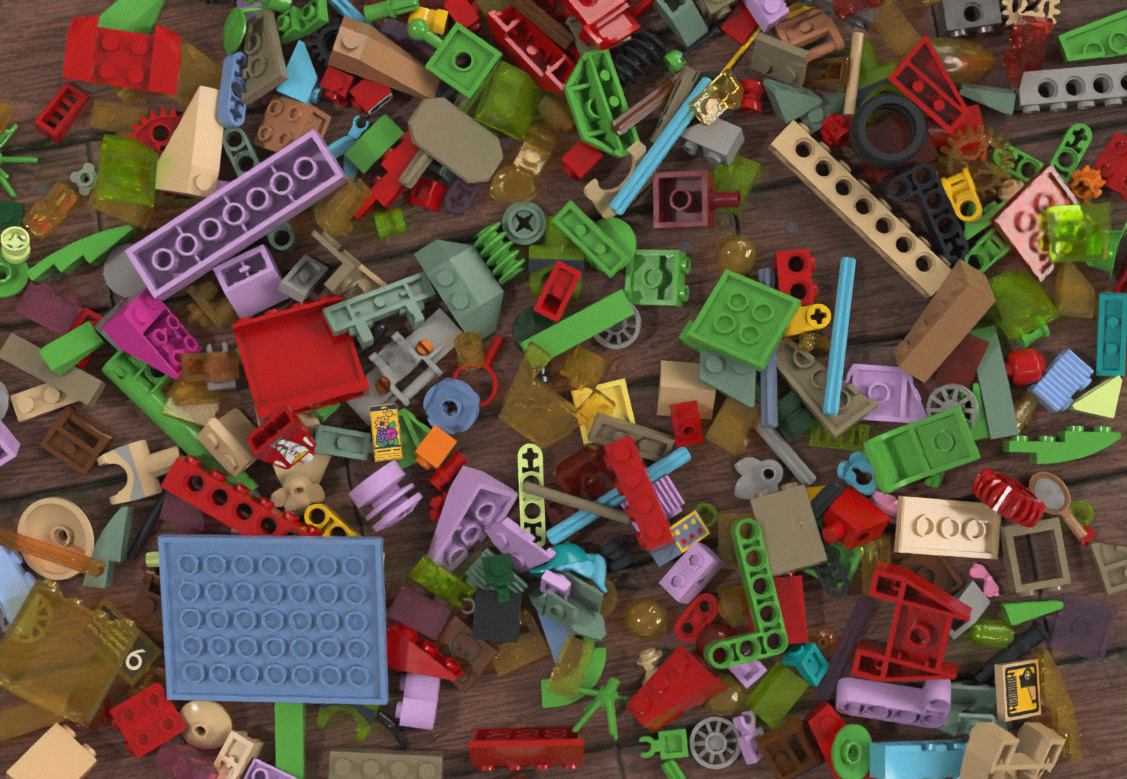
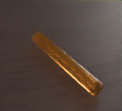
M0 528V545L94 577L102 576L104 573L105 563Z

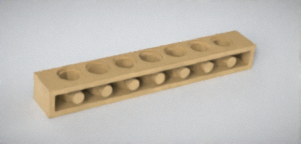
M793 120L770 144L768 149L925 299L931 297L951 272L950 262L942 255L937 257L930 250L931 245L922 236L917 238L910 231L911 226L902 217L897 219L890 212L891 207L882 198L877 200L870 193L871 188L862 179L857 181L850 174L851 169L846 163L841 160L837 162L830 155L831 150L826 144L821 141L817 143L810 136L812 133L806 125L801 122L797 124ZM796 146H806L809 150V156L805 158L798 156L795 150ZM816 165H826L829 170L828 176L818 175L815 169ZM836 183L846 184L849 190L848 195L838 194L835 188ZM862 201L867 204V214L862 215L857 212V202ZM878 220L887 223L888 232L886 234L877 231L876 222ZM897 239H903L907 242L908 250L906 253L897 250ZM918 258H923L927 261L928 269L926 272L917 269L916 260Z

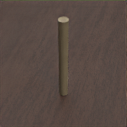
M528 481L524 483L523 492L627 525L630 521L627 513Z

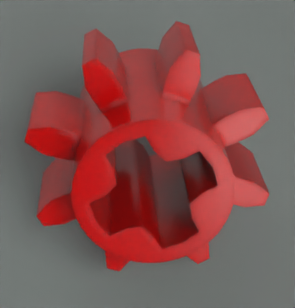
M839 114L829 115L822 122L820 133L823 137L821 139L829 147L833 144L837 147L846 146L851 142L850 125L852 120L849 116L845 115L842 117Z

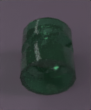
M790 390L777 401L778 424L781 425L780 431L789 442L796 439L817 420L808 408L801 407L802 401L793 390Z

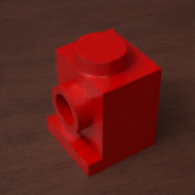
M469 0L446 1L443 4L444 9L449 12L450 19L454 24L458 22L474 34L484 27L479 18L482 13L474 1L470 3L468 2Z
M328 65L319 85L323 90L321 97L347 108L352 97L349 90L357 82L353 76Z
M697 400L669 405L676 448L704 443Z

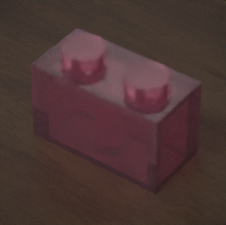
M41 281L40 285L30 282L15 312L63 336L71 331L85 308L79 306L81 303L79 299L69 294H65L62 297L55 293L56 287Z
M411 582L409 585L404 583L387 615L436 641L453 608L448 606L450 602L438 595L432 598L424 594L426 589L416 583Z

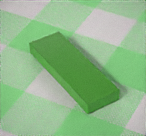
M572 200L551 220L610 278L630 259Z

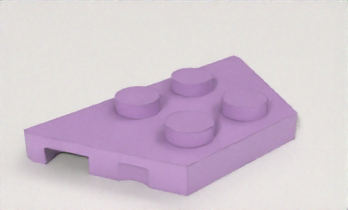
M851 364L842 379L858 388L859 392L869 399L872 398L879 404L875 410L861 420L911 423L928 417L921 403L920 394L914 386L912 375L898 367Z

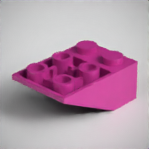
M147 287L129 297L101 326L120 349L174 379H177L202 350L177 317L173 315L162 300L155 299Z

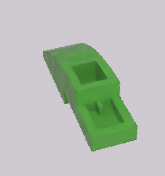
M1067 426L1066 431H1057V442L1056 437L1039 436V442L1028 441V436H1011V441H1002V452L1030 453V464L1066 462L1083 458L1110 446L1121 438V432H1111V427H1094V432H1084V426Z

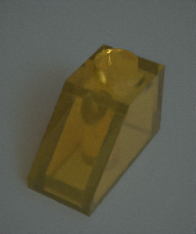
M1071 260L1058 262L1052 317L1084 321L1093 319V315L1096 314L1098 309V299L1095 298L1094 288Z

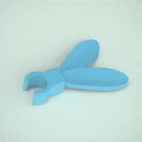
M357 115L353 119V126L348 133L349 136H345L328 146L335 159L346 153L364 132L370 128L369 121H366L364 128H358L357 122L361 117ZM344 155L345 175L349 180H353L358 173V168Z

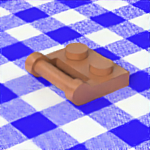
M819 8L774 27L779 40L799 48L829 35L831 41L808 50V62L834 51L838 53L845 50L844 41L833 19L826 16L823 10Z

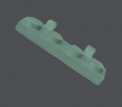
M425 271L324 308L323 315L334 337L348 332L350 337H357L362 349L373 345L374 338L369 328L373 327V322L396 313H399L400 316L406 314L413 330L422 327L423 321H425L421 310L425 308L423 303L435 299L436 293Z

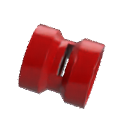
M741 80L739 86L741 95L737 99L735 109L750 114H761L763 109L761 100L762 96L766 93L763 83L754 80Z

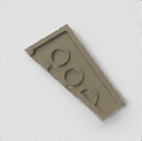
M788 337L780 341L776 348L777 372L834 440L878 407L879 404L872 398H867L854 385L842 380L838 414L836 416L823 414L828 367L826 368L815 360L814 356Z

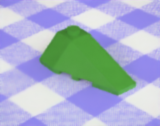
M117 0L100 15L98 27L149 35L166 0ZM109 86L115 92H117L120 88L115 86Z

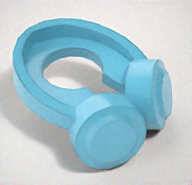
M862 451L852 453L849 456V461L840 462L837 475L840 479H844L848 486H853L865 496L871 495L878 490L874 483V471L871 463L866 461ZM859 469L862 473L871 474V482L867 485L858 484L856 481L857 475L853 470Z

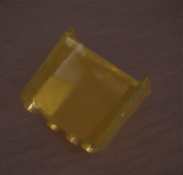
M45 578L44 581L37 579L0 643V686L4 687V690L60 718L69 719L88 728L141 630L137 629V624L130 619L122 617L121 620L114 619V621L109 620L110 615L97 608L91 611L83 607L85 603L70 595L68 599L63 597V593L59 591L60 585L50 579Z

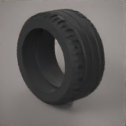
M884 93L873 96L858 109L851 121V145L859 158L874 168H898L908 163L921 150L927 132L925 117L918 105L906 96L896 93ZM891 110L900 114L905 119L910 130L909 143L905 149L898 153L889 154L881 152L871 145L866 136L865 125L868 117L873 112Z

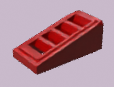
M66 81L33 122L36 130L56 144H59L90 98L89 95ZM69 94L77 99V102L73 103L65 97ZM61 103L70 108L69 112L59 107ZM57 113L63 119L60 121L54 117V114ZM50 122L51 124L56 126V128H51L50 126H48V123Z

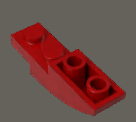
M409 130L402 136L401 140L403 142L396 149L391 147L382 156L384 161L381 163V166L387 173L384 176L382 174L377 176L370 184L372 188L367 194L363 195L361 193L351 203L353 208L350 212L359 222L379 203L388 210L406 188L398 181L399 177L420 150L419 147L412 143Z

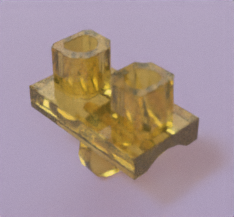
M211 280L205 281L198 287L192 285L187 289L188 293L201 307L198 309L194 303L187 306V309L192 313L187 320L190 325L199 322L205 329L211 324L205 317L208 315L217 328L224 330L229 326L227 321L231 319L236 311L227 299L217 307H214L210 300L220 290Z

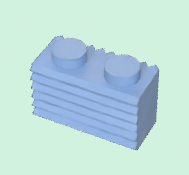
M1065 349L1046 368V374L1042 375L1041 380L1038 383H1033L1027 392L1049 412L1054 413L1059 410L1063 412L1072 404L1073 399L1071 396L1077 390L1082 391L1091 382L1092 379L1089 376L1093 373V370L1070 349Z

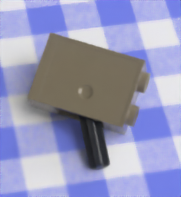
M830 481L811 502L809 501L805 485L798 486L797 482L781 486L782 491L772 494L770 490L754 494L755 498L750 500L755 521L761 529L773 578L827 562L816 520L843 493L842 487L835 481Z

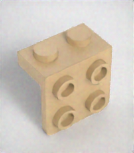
M237 408L232 409L219 420L214 417L196 437L233 478L258 460L246 439L256 428Z

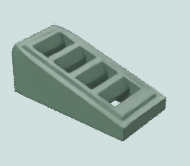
M967 83L959 84L958 91L960 95L1012 116L1016 99L1013 89Z

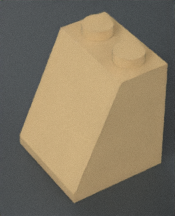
M56 722L6 772V779H83L96 765L97 759L94 757L97 754L88 744L80 745L74 739L76 734L66 724L61 727Z

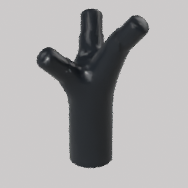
M382 710L375 719L394 735L401 750H405L406 745L402 732L414 729V727L400 726V722L395 721Z

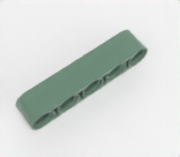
M234 127L224 130L222 144L238 177L246 173L242 171L244 161L248 159L254 160V167L260 164L261 161L250 138L241 128ZM235 135H241V144L237 147H231V138ZM289 220L266 234L270 244L281 253H289L297 246L298 239ZM281 233H289L290 240L285 246L277 244V238Z

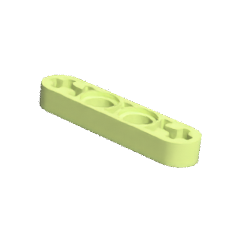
M526 444L518 452L520 528L531 533L530 527H524V522L533 524L541 521L542 527L536 526V535L542 538L541 541H537V545L542 548L546 540L544 498L523 492V482L527 476L533 475L538 478L539 485L544 486L543 454L537 445ZM527 448H533V452L538 453V458L533 460V468L539 466V473L534 471L522 473V467L528 468V460L522 457L523 453H527ZM529 503H535L540 507V515L535 519H529L525 515L524 510Z

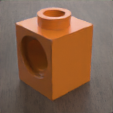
M434 425L413 454L417 456L415 461L426 470H429L430 467L436 470L457 441Z

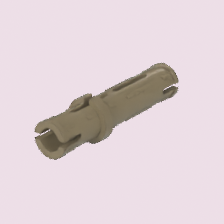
M684 64L666 106L658 114L659 120L649 138L651 142H656L690 95L695 81L701 73L698 69Z

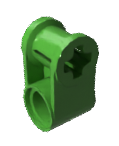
M994 227L990 228L969 249V255H966L964 262L968 264L969 257L975 258L978 262L977 270L981 273L1012 248L1010 244L1006 245L995 234L996 229Z

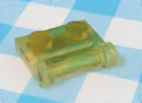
M529 607L521 610L519 627L527 624L530 631L520 635L518 643L505 642L496 646L500 651L492 660V663L499 677L550 653Z

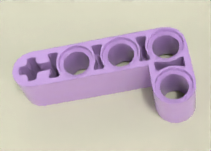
M849 677L842 678L837 682L836 710L846 715L927 728H939L944 725L951 709V681L949 679L926 680L923 689Z

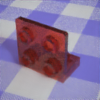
M1019 15L1017 24L1012 25L1010 31V41H1012L1010 50L1005 51L1003 64L1007 67V78L1011 79L1013 88H1020L1024 72L1040 71L1042 69L1053 27L1052 18Z

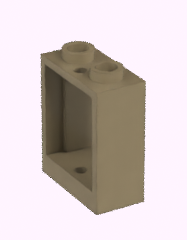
M1044 517L1032 528L1021 526L1018 523L1000 526V543L1009 591L1018 593L1020 597L1035 595L1036 589L1046 588V592L1062 590L1064 584L1071 583L1059 517ZM1050 530L1058 577L1021 583L1013 537Z

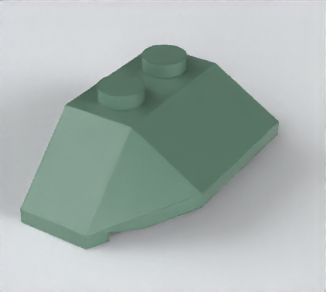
M436 239L414 254L473 346L496 332L504 291L474 246Z

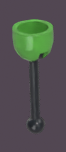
M713 26L710 33L685 51L673 50L662 56L666 68L673 75L682 70L686 63V56L712 37L720 36V27Z

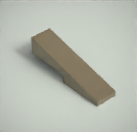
M11 332L0 351L1 359L93 408L106 383L75 366L61 377L49 368L38 351L41 348Z

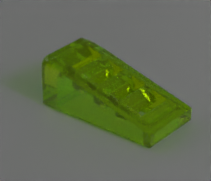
M812 418L809 446L863 452L864 442L869 440L870 425L856 423L848 429L847 444H842L843 434L836 438L835 443H831V435L827 430H825L824 442L819 441L822 424L817 419ZM855 429L860 430L858 446L853 445Z

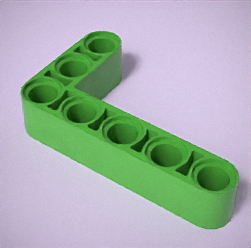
M750 518L735 520L731 525L730 534L754 631L708 643L704 649V658L707 663L719 669L778 655L784 652L788 645V637L759 524ZM744 523H747L751 528V534L746 539L742 538L739 533L740 526ZM753 550L757 553L758 560L755 565L750 566L746 561V556ZM758 578H761L765 583L764 590L760 593H756L753 589V583ZM768 605L771 609V616L768 620L763 621L760 617V611L764 606ZM775 633L778 637V643L775 647L769 648L767 638L770 634ZM749 640L752 647L751 651L746 655H742L740 645L743 641ZM718 647H722L725 656L722 661L715 662L712 656L713 651Z

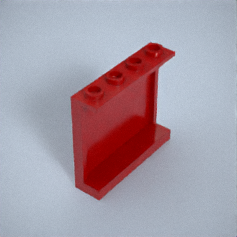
M332 294L320 297L318 301L309 304L307 302H299L292 305L290 309L283 311L272 309L265 312L264 316L257 318L247 316L238 319L237 323L232 324L234 337L260 425L285 404L289 405L297 415L369 395L370 387L367 377L364 376L353 338L350 337L348 332L334 337L323 315L324 308L342 302L341 295L335 297Z

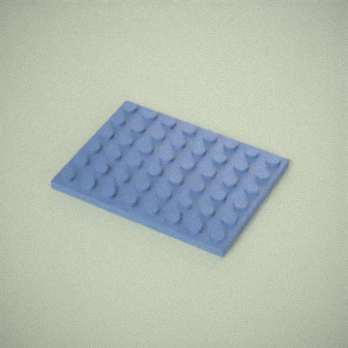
M161 534L158 537L167 700L387 705L389 693L383 537Z

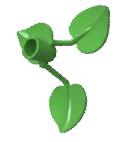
M246 0V2H247L248 4H251V5L254 4V3L257 1V0ZM258 0L263 5L262 7L242 8L241 11L239 8L234 7L229 13L223 28V44L227 55L233 54L243 40L247 24L246 14L261 12L265 8L284 13L290 8L292 0Z

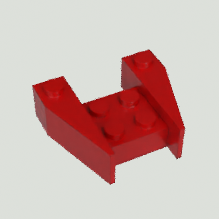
M878 561L873 572L868 596L896 603L887 646L861 639L856 650L851 675L876 682L955 679L959 664L944 661L953 618L969 621L972 608L911 570Z

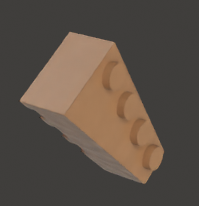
M961 259L957 261L908 335L897 346L895 358L898 368L924 383L930 378L996 301L985 274Z

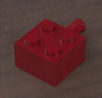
M708 170L653 173L654 229L660 231L716 229L715 211L717 208H740L741 206L740 190L716 192L715 174Z

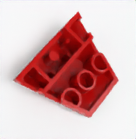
M532 0L571 32L569 25L566 26L565 21L568 17L574 15L561 0ZM512 5L500 11L493 10L487 12L486 17L498 49L536 88L563 95V88L581 57L574 41L568 48H562Z

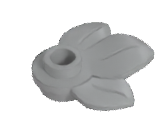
M745 457L734 465L738 473L742 475L735 485L734 495L736 497L753 499L755 498L754 494L761 491L770 490L771 494L779 492L778 483L783 477V468L776 460L765 459L760 461L754 457ZM764 470H773L774 476L771 478L766 477Z

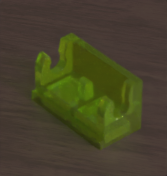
M427 554L422 557L409 574L411 579L447 602L450 601L456 607L462 606V603L458 600L462 592L470 597L475 593V590L462 577Z
M778 661L744 704L775 729L809 685Z

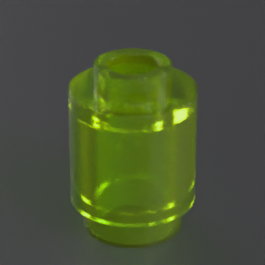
M979 619L970 627V641L977 644L978 647L1006 649L1008 644H1012L1013 628L1009 627L1007 621Z

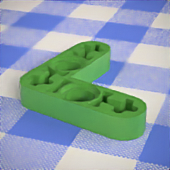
M1082 123L1068 128L1047 165L1008 144L996 147L991 152L990 162L995 169L1015 180H1021L1024 185L1046 197H1054L1062 193L1068 184L1071 175L1074 173L1091 142L1092 131L1087 125ZM1082 132L1081 137L1084 140L1077 142L1074 148L1065 147V144L1070 146L1074 142L1075 136L1072 133ZM1006 151L1008 153L1007 158L1013 162L1017 158L1021 159L1016 164L1014 171L1011 170V167L1014 166L1013 163L1006 161L1002 164L999 162L1001 157L998 156V153L1001 154ZM1061 153L1070 155L1072 159L1070 167L1064 168L1058 163V157ZM1028 163L1034 167L1035 173L1032 178H1026L1022 175L1021 166ZM1056 172L1061 173L1055 181V185L1058 188L1049 190V184L1046 180L1052 179Z

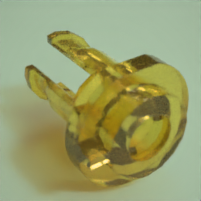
M349 177L347 179L348 183L340 188L329 202L320 200L315 205V221L330 235L348 236L352 232L353 225L350 219L362 206L364 199L372 194L369 187L360 179L355 183L354 179Z

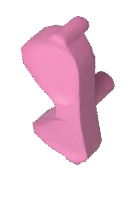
M973 563L969 570V575L973 578L984 579L982 592L985 596H998L999 587L982 564Z

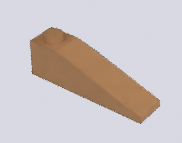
M344 16L328 65L421 99L435 98L440 79L426 70L423 63L371 25Z

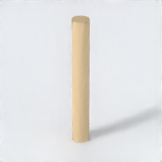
M853 32L844 106L845 116L855 115L864 37L862 32Z

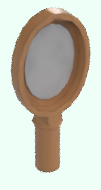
M1042 471L1034 474L1029 481L1028 487L1030 491L1034 492L1036 496L1044 501L1046 505L1044 513L1051 516H1060L1079 541L1084 539L1088 533L1074 517V514L1069 511L1071 495L1065 483L1059 477L1049 472Z

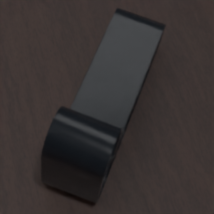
M915 161L883 177L880 182V191L883 196L894 201H903L913 196L938 254L953 263H957L959 259L964 261L965 256L969 255V245L935 168L930 164ZM920 168H923L925 170V177L918 182L916 180V173ZM895 181H899L901 185L900 190L896 194H892V184ZM931 193H934L936 201L932 206H928L927 198ZM942 218H946V227L939 231L938 222Z

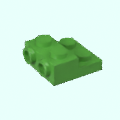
M636 250L632 261L626 266L624 294L629 302L636 306L683 308V301L686 302L689 298L688 285H684L685 274H689L691 268L689 257H686V253L680 250Z

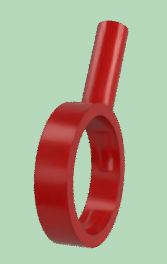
M497 335L481 362H467L457 368L452 376V379H457L458 375L466 368L477 366L489 372L493 381V391L487 400L479 403V408L488 405L494 399L498 390L497 377L490 367L505 340Z

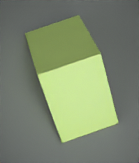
M1109 377L1073 400L1067 410L1103 419H1113L1122 384L1121 377Z

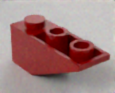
M398 623L391 626L387 632V664L394 670L452 681L464 676L465 672L460 669V664L456 660L443 656L438 652L439 649L434 643L429 640L424 641L417 635L416 629L411 625Z

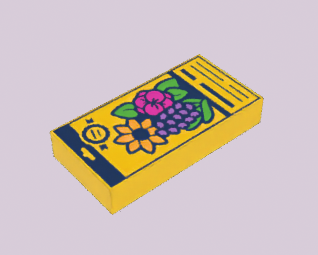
M397 403L369 406L375 462L403 459Z

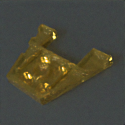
M531 340L501 408L499 419L539 448L544 449L571 434L572 430L584 423L587 425L593 422L597 412L609 413L616 406L613 400L596 388L576 408L538 380L536 376L551 360V354Z

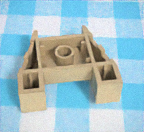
M977 722L969 734L970 739L965 748L959 779H1040L1045 770L1050 772L1056 764L1066 739L1040 722H1025L1019 729L1017 738L994 722Z

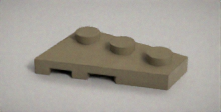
M267 8L246 21L244 52L248 54L247 68L243 69L242 79L246 81L245 92L241 93L240 102L247 106L288 80L274 12Z

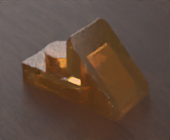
M237 351L180 355L183 383L206 386L209 382L237 381L239 379Z

